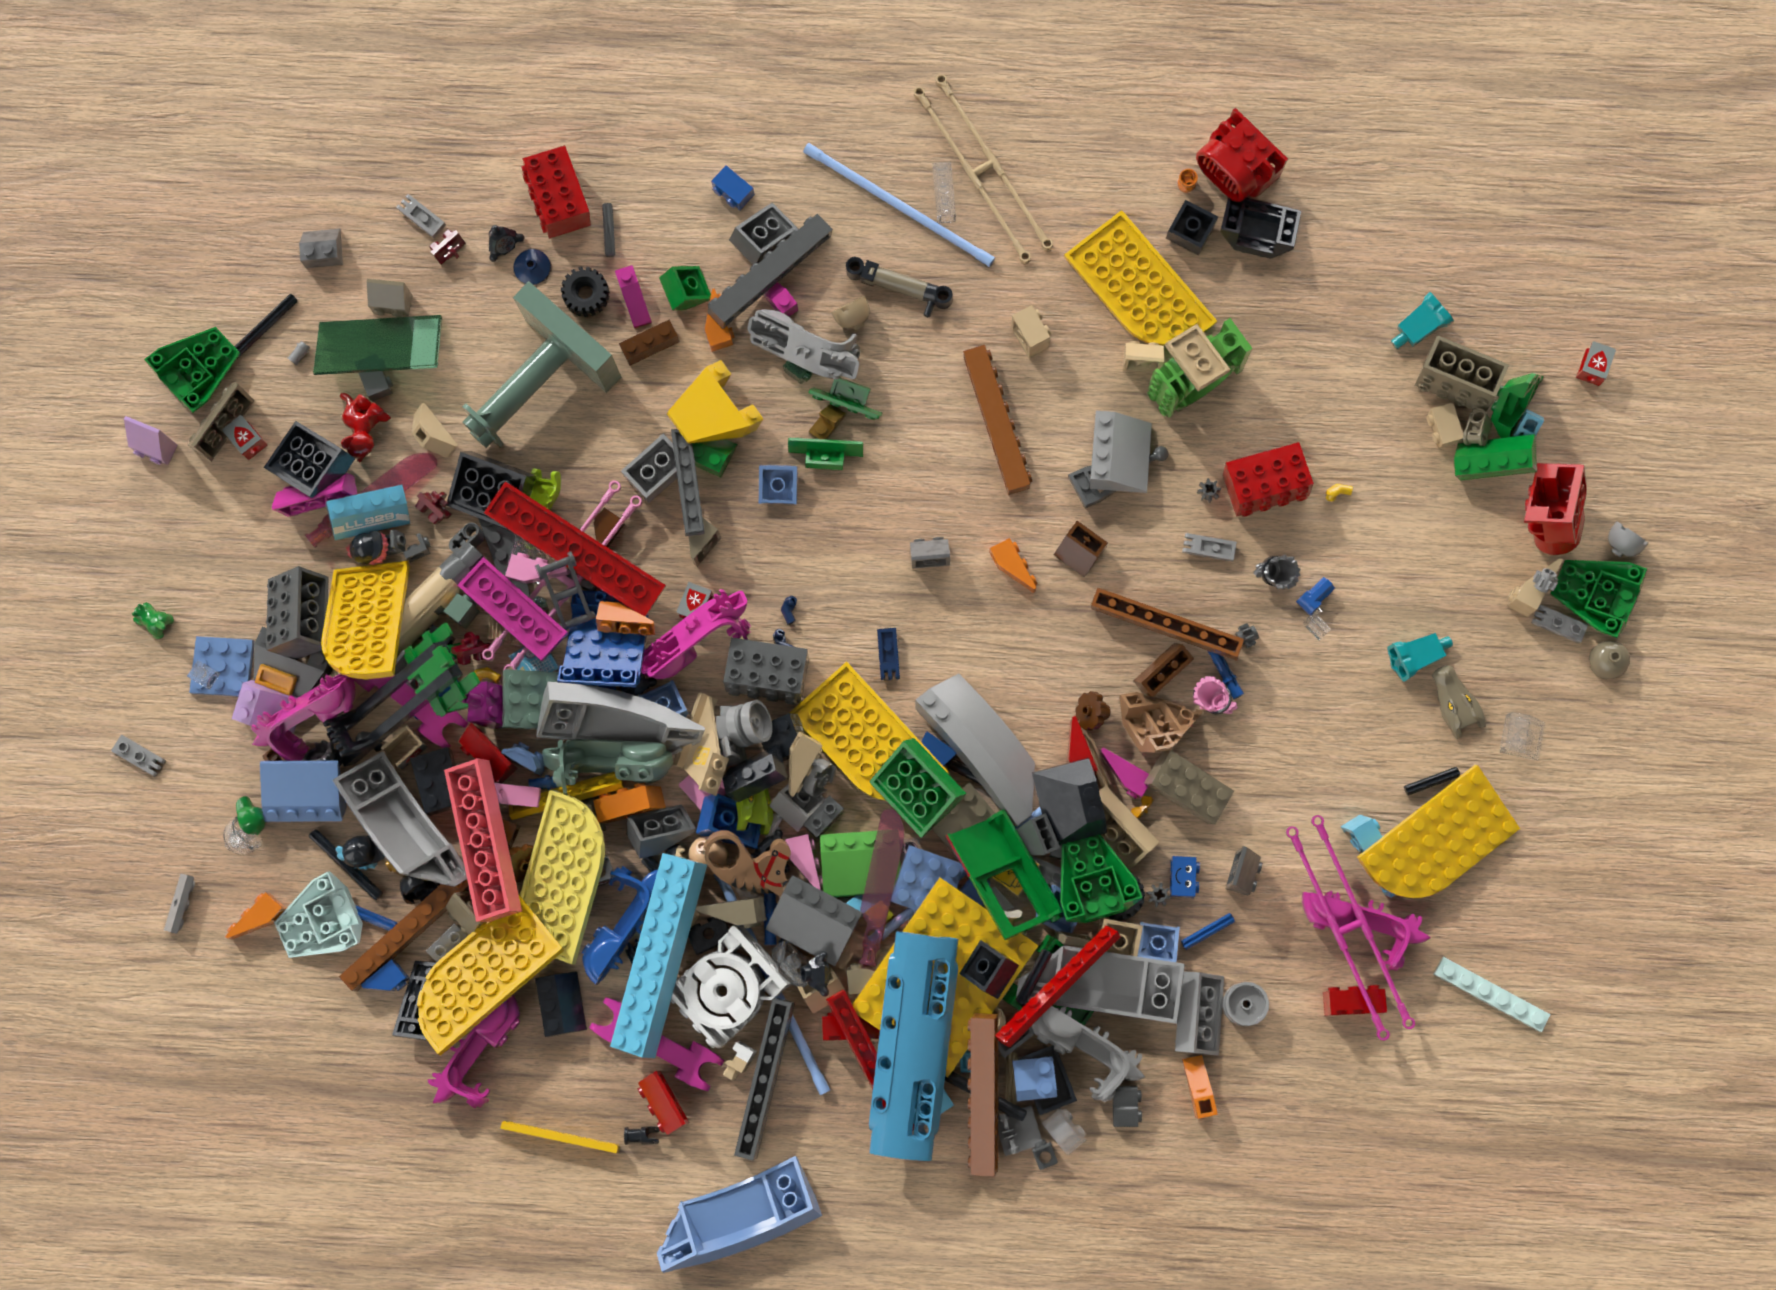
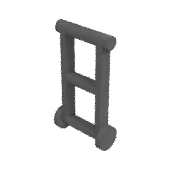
M571 551L567 553L568 557L543 567H540L539 564L535 565L539 579H544L561 623L559 625L565 630L596 618L594 611H589L573 568L577 564ZM568 565L575 586L554 594L547 573ZM578 593L586 614L565 622L557 601Z

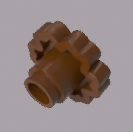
M1090 691L1089 693H1083L1079 697V705L1075 708L1077 720H1080V727L1089 731L1099 729L1104 724V720L1110 717L1111 709L1109 705L1103 702V696L1098 692Z
M524 844L521 848L516 846L509 849L517 883L521 882L523 878L525 879L534 848L532 845Z

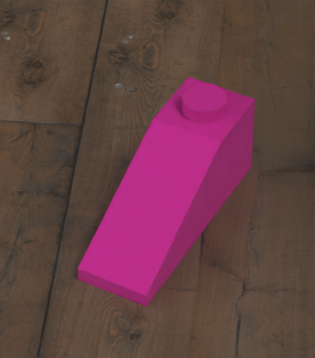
M633 265L615 270L634 329L652 323Z
M1103 747L1100 754L1123 789L1127 791L1126 794L1133 799L1137 797L1141 799L1148 787L1144 782L1149 774Z

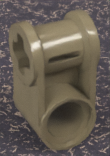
M1477 408L1470 413L1466 429L1463 433L1465 445L1472 443L1485 446L1487 444L1492 421L1485 410Z

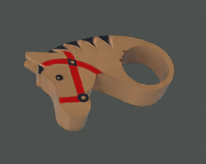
M716 831L706 839L703 847L705 861L712 872L722 881L741 890L760 894L775 893L780 897L782 896L783 887L788 881L784 869L791 855V850L785 840H774L769 851L763 852L757 858H753L738 836L730 831ZM730 839L738 845L739 850L735 858L736 861L731 865H719L709 858V849L717 840Z

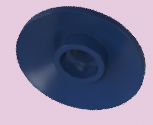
M528 249L516 257L513 269L519 281L524 284L529 281L536 285L548 277L551 264L547 255L542 251ZM533 262L534 266L528 267V264Z

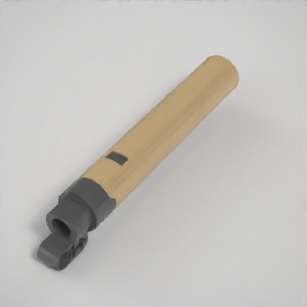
M466 524L449 541V548L453 553L405 599L397 658L403 650L411 646L444 613L443 611L457 593L460 595L464 593L457 585L484 557L476 549L485 538L483 531L477 524ZM334 670L329 676L333 678L340 673ZM354 681L356 689L355 702L366 690Z

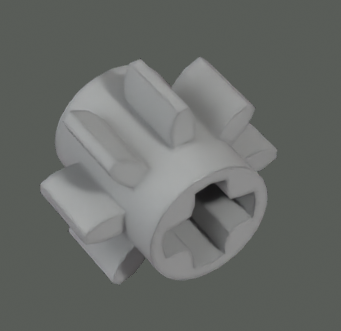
M1544 568L1542 572L1537 570L1533 577L1534 587L1544 593H1547L1549 589L1554 591L1558 584L1557 574L1547 568Z

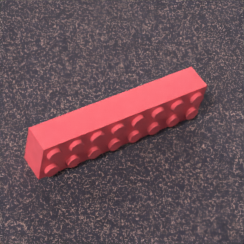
M474 759L444 770L476 922H491L522 912L490 760Z

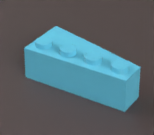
M1358 815L1340 826L1344 832H1349L1352 837L1350 840L1351 844L1362 853L1383 837L1379 831L1380 825L1378 822L1363 815ZM1380 887L1384 895L1390 898L1395 896V894Z

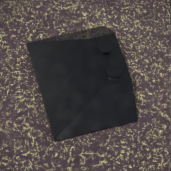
M1247 197L1241 202L1228 198L1220 232L1234 250L1272 259L1294 249L1301 210Z
M1089 758L1032 772L1041 813H1046L1059 845L1107 833L1104 809Z
M415 960L393 1030V1036L428 1041L422 1033L418 1022L419 1007L417 1002L419 992L422 991L427 980L426 976L436 963Z

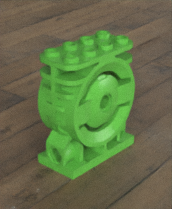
M1231 318L1224 321L1220 333L1215 337L1213 335L1206 336L1231 369L1229 373L1197 391L1173 357L1163 364L1160 369L1157 368L1153 371L1147 394L1153 402L1156 401L1159 405L1158 409L1164 417L1170 418L1175 410L1179 412L1198 401L1220 385L1233 371L1236 375L1243 371L1253 348Z

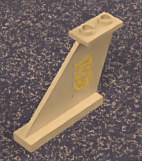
M698 693L689 719L705 727V732L700 743L696 745L688 744L683 747L682 751L677 753L673 765L684 769L699 785V790L716 796L729 758L720 754L714 709L718 699Z

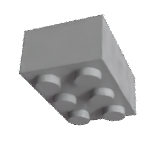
M664 433L621 470L626 480L648 503L677 479L673 443Z

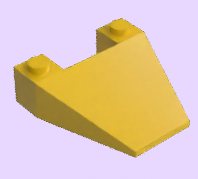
M722 360L706 366L666 413L687 443L741 438L756 431L764 420L753 404L738 411L722 389L732 375Z

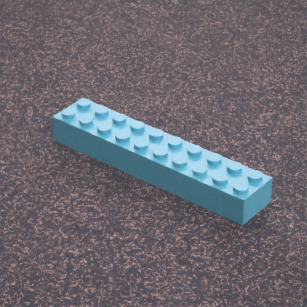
M662 853L610 1047L642 1058L656 1057L706 872V864Z

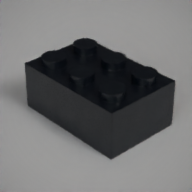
M445 747L410 758L425 814L432 816L452 810L444 771L456 766L452 750Z
M1053 1045L1018 1058V1060L1043 1057L1053 1058L1057 1097L1034 1099L1033 1101L1039 1115L1077 1101L1059 1052L1054 1050L1055 1046Z

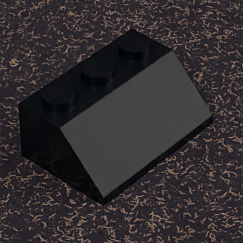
M777 744L729 768L722 778L726 795L739 803L786 780L787 774L780 746Z
M578 972L535 978L545 1037L587 1030Z

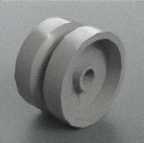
M758 700L730 707L727 711V731L736 746L743 748L770 739L772 721L766 706Z
M1242 982L1233 985L1226 991L1223 997L1222 1008L1230 1022L1238 1026H1251L1258 1024L1265 1018L1269 1010V1000L1262 987L1252 982ZM1248 1000V1008L1243 1006V1001Z

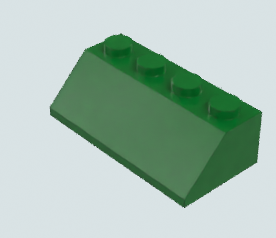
M1535 434L1489 439L1485 446L1472 443L1465 445L1464 442L1458 443L1454 456L1455 476L1462 481L1536 473Z

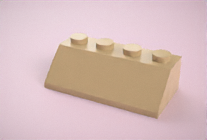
M1105 785L1099 790L1106 818L1107 833L1101 834V836L1127 869L1130 870L1159 841Z

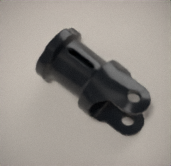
M625 1127L624 1144H658V1139L648 1138V1135L650 1133H658L660 1129L659 1127H641V1129Z

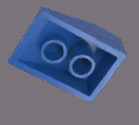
M717 793L716 796L711 794L704 797L696 834L709 837L716 831L726 830L737 835L746 848L757 849L761 824L748 822L745 831L737 830V802ZM720 839L724 843L737 845L730 839Z

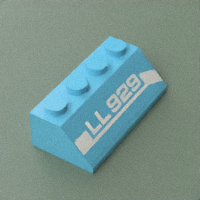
M403 485L326 501V508L335 541L363 533L410 524Z

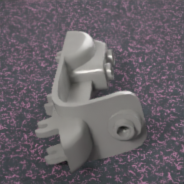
M768 309L757 310L755 316L750 317L748 332L751 334L750 341L752 344L826 378L839 379L840 376L850 379L856 378L859 368L858 358L861 353L859 345L856 344L857 334L853 333L845 342L835 343L806 331L802 326L794 323L789 316L778 311Z
M1051 1006L1032 1025L1034 1033L1038 1036L1037 1039L1045 1044H1052L1057 1052L1065 1054V1052L1071 1053L1075 1046L1110 1068L1111 1071L1104 1081L1100 1078L1094 1079L1099 1084L1097 1089L1093 1087L1089 1089L1093 1093L1091 1097L1094 1100L1110 1101L1116 1093L1115 1089L1123 1080L1138 1081L1145 1078L1136 1067L1142 1059V1054H1138L1135 1058V1050H1132L1130 1053L1128 1051L1123 1052L1118 1046L1107 1040L1109 1032H1104L1103 1036H1100L1098 1032L1101 1027L1097 1026L1093 1031L1071 1018V1010L1065 1014L1066 1007L1060 1009Z

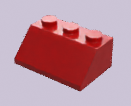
M472 722L468 725L458 741L462 745L460 749L467 756L471 754L475 759L490 760L494 783L497 781L502 784L518 768L501 753L502 751Z
M655 1071L638 1082L640 1087L637 1089L643 1099L647 1098L649 1102L647 1107L652 1116H657L659 1120L657 1125L662 1133L670 1135L690 1123L661 1071Z

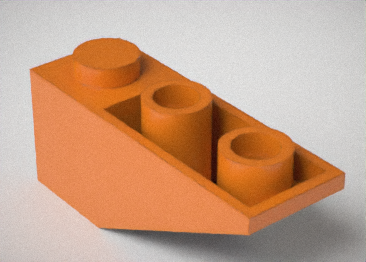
M715 288L712 289L710 301L715 297L718 299L721 296L720 293H716ZM707 314L705 332L711 351L732 346V339L735 338L732 327L728 328L726 326L722 329Z
M1008 538L989 548V553L1000 571L1031 592H1036V585L1038 583L1034 575H1029L1027 571L1029 566L1024 558H1020L1018 554L1020 550L1015 541L1012 543L1011 539Z
M599 602L596 616L598 631L655 635L654 621L618 602Z
M267 892L261 893L254 900L255 904L241 914L242 918L228 928V933L225 937L233 940L272 925L287 908L272 894Z
M1202 1055L1182 1059L1195 1118L1200 1119L1218 1115Z

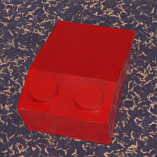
M1073 716L1069 728L1067 763L1089 758L1094 774H1096L1098 771L1077 717Z

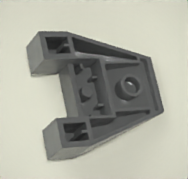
M262 626L254 643V681L261 664L270 666L298 677L292 695L300 697L316 688L320 684L321 678L325 679L326 675L331 674L333 668L328 664L323 650L311 654L307 665L266 651V628Z

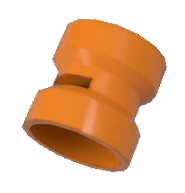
M1184 169L1179 175L1178 188L1185 193L1192 192L1198 180L1197 173L1193 169Z

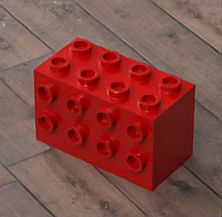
M565 145L522 158V176L525 184L528 186L530 199L534 202V209L537 217L540 219L543 234L547 233L548 238L551 239L591 226L590 211Z
M1299 442L1226 462L1222 475L1236 517L1241 515L1242 517H1247L1259 510L1260 512H1265L1277 505L1279 507L1286 506L1295 500L1297 502L1304 501L1309 497L1314 484Z

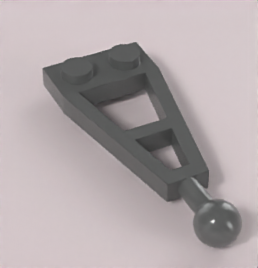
M1164 446L1157 447L1154 453L1149 455V463L1155 460H1166L1169 455L1167 448ZM1091 466L1068 474V479L1085 509L1103 501L1116 492L1104 490L1099 493L1098 489H1090L1091 477L1089 474H1091Z

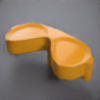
M1143 796L1141 798L1142 805L1131 809V812L1137 819L1143 813H1148L1147 809L1153 802L1152 797Z

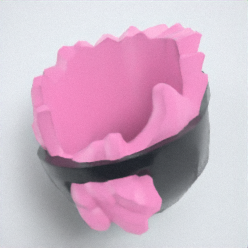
M1205 676V678H1201L1200 682L1196 683L1193 698L1195 699L1194 703L1199 705L1200 709L1218 715L1223 713L1232 714L1233 710L1238 708L1237 703L1232 700L1230 690L1215 677Z

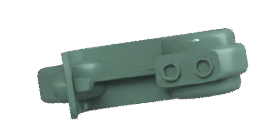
M575 739L567 740L563 744V740H559L558 747L547 748L542 752L544 765L554 771L553 782L558 787L563 788L564 795H567V784H576L575 778H578V773L615 772V776L619 780L652 783L665 777L673 765L672 753L666 751L665 744L657 742Z

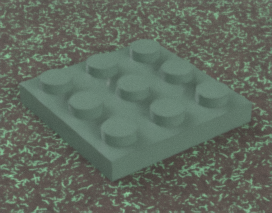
M503 670V728L537 730L547 682H557L559 672Z

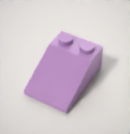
M125 416L124 424L128 447L134 451L133 454L144 458V456L150 457V461L161 465V463L168 465L177 444L159 429Z
M254 680L244 682L232 719L249 726L253 724L257 726L258 715L262 716L263 712H267L271 716L282 709L280 706L282 700L287 704L290 703L288 701L289 696L257 684ZM295 725L294 727H292V728L289 729V731H291L293 734H294L296 725Z

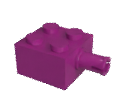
M488 681L480 682L477 687L466 695V699L462 701L468 704L467 722L490 729L503 728V686Z

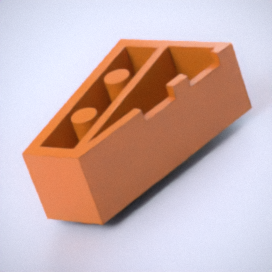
M645 783L636 784L630 790L628 788L619 789L613 795L611 793L602 794L600 799L593 800L599 823H611L627 819V816L666 808L662 788L660 786H649Z

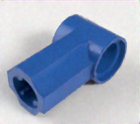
M1323 577L1314 587L1307 590L1296 603L1311 615L1322 604L1321 602L1333 592L1335 587L1331 581Z

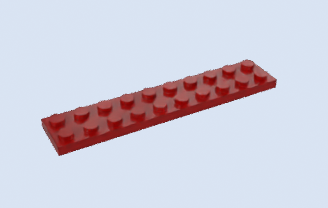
M506 481L484 512L486 516L556 561L568 557L567 553L571 551L577 566L573 567L577 575L645 617L666 587L659 580Z

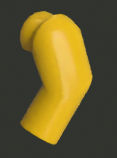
M1333 485L1326 491V500L1334 502L1339 494L1351 496L1353 486Z
M488 667L473 671L479 681L488 678L498 683L501 679L500 674Z

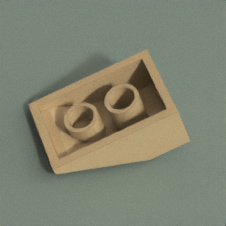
M1559 558L1546 568L1557 573L1563 560ZM1533 577L1521 586L1517 585L1514 590L1512 589L1507 598L1509 600L1507 607L1526 617L1538 609L1546 594L1534 587Z

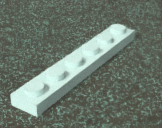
M1445 957L1441 958L1433 974L1538 1032L1543 1031L1551 1015Z

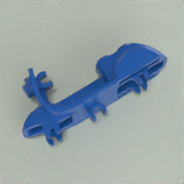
M624 866L621 869L617 867L615 871L610 872V875L614 876L609 882L611 886L615 881H619L620 886L617 890L622 891L624 886L627 885L635 888L637 894L614 929L611 930L605 925L602 928L598 927L593 935L595 939L582 950L585 972L595 985H598L606 977L611 968L619 969L615 962L623 964L620 958L621 953L636 931L641 934L640 927L644 923L658 870L647 874L642 881L630 876L632 872Z

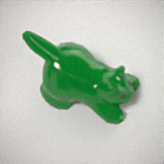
M148 602L143 603V605L138 604L134 612H132L134 616L133 621L138 625L145 626L148 632L156 639L163 638V630L166 629L167 625L174 622L171 614L156 611Z

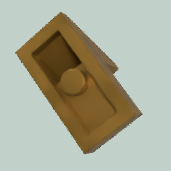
M829 404L820 411V417L808 431L809 434L816 439L827 440L844 419L846 413L836 406Z

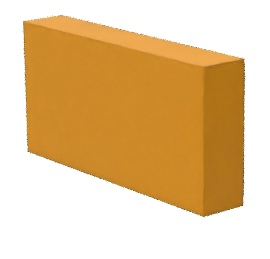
M261 664L255 683L291 696L298 677Z

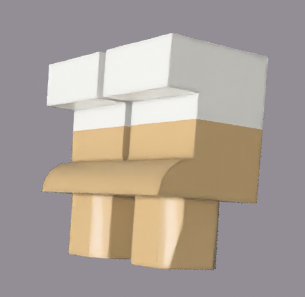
M741 1041L736 1042L733 1050L737 1052L734 1059L725 1062L728 1066L723 1075L732 1081L736 1080L739 1073L746 1071L757 1052Z

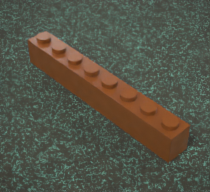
M985 345L963 351V358L1007 494L1011 495L1030 489V483L1033 482L1030 471L1026 472L1024 466L1027 465L1025 455L1020 454L1019 451L1021 443L1019 437L1014 435L1015 425L1013 419H1009L1007 414L1010 412L1007 401L1003 402L1002 399L1004 391L1002 385L997 383L998 373L996 367H992L990 362L993 360L990 349L986 350Z
M1098 587L1091 603V610L1237 661L1244 643L1243 638Z
M468 880L455 887L445 884L438 886L339 976L340 979L351 991L358 992L362 988L361 984L391 959L393 960L447 911L445 907L454 893L469 891Z
M974 1013L971 1019L968 1020V1031H971V1039H968V1051H971V1058L968 1059V1070H971V1078L968 1079V1090H971V1097L968 1098V1109L971 1110V1117L968 1118V1129H971V1136L968 1138V1148L971 1149V1156L968 1157V1168H971V1175L995 1177L998 1172V1039L995 1036L998 1033V1014Z

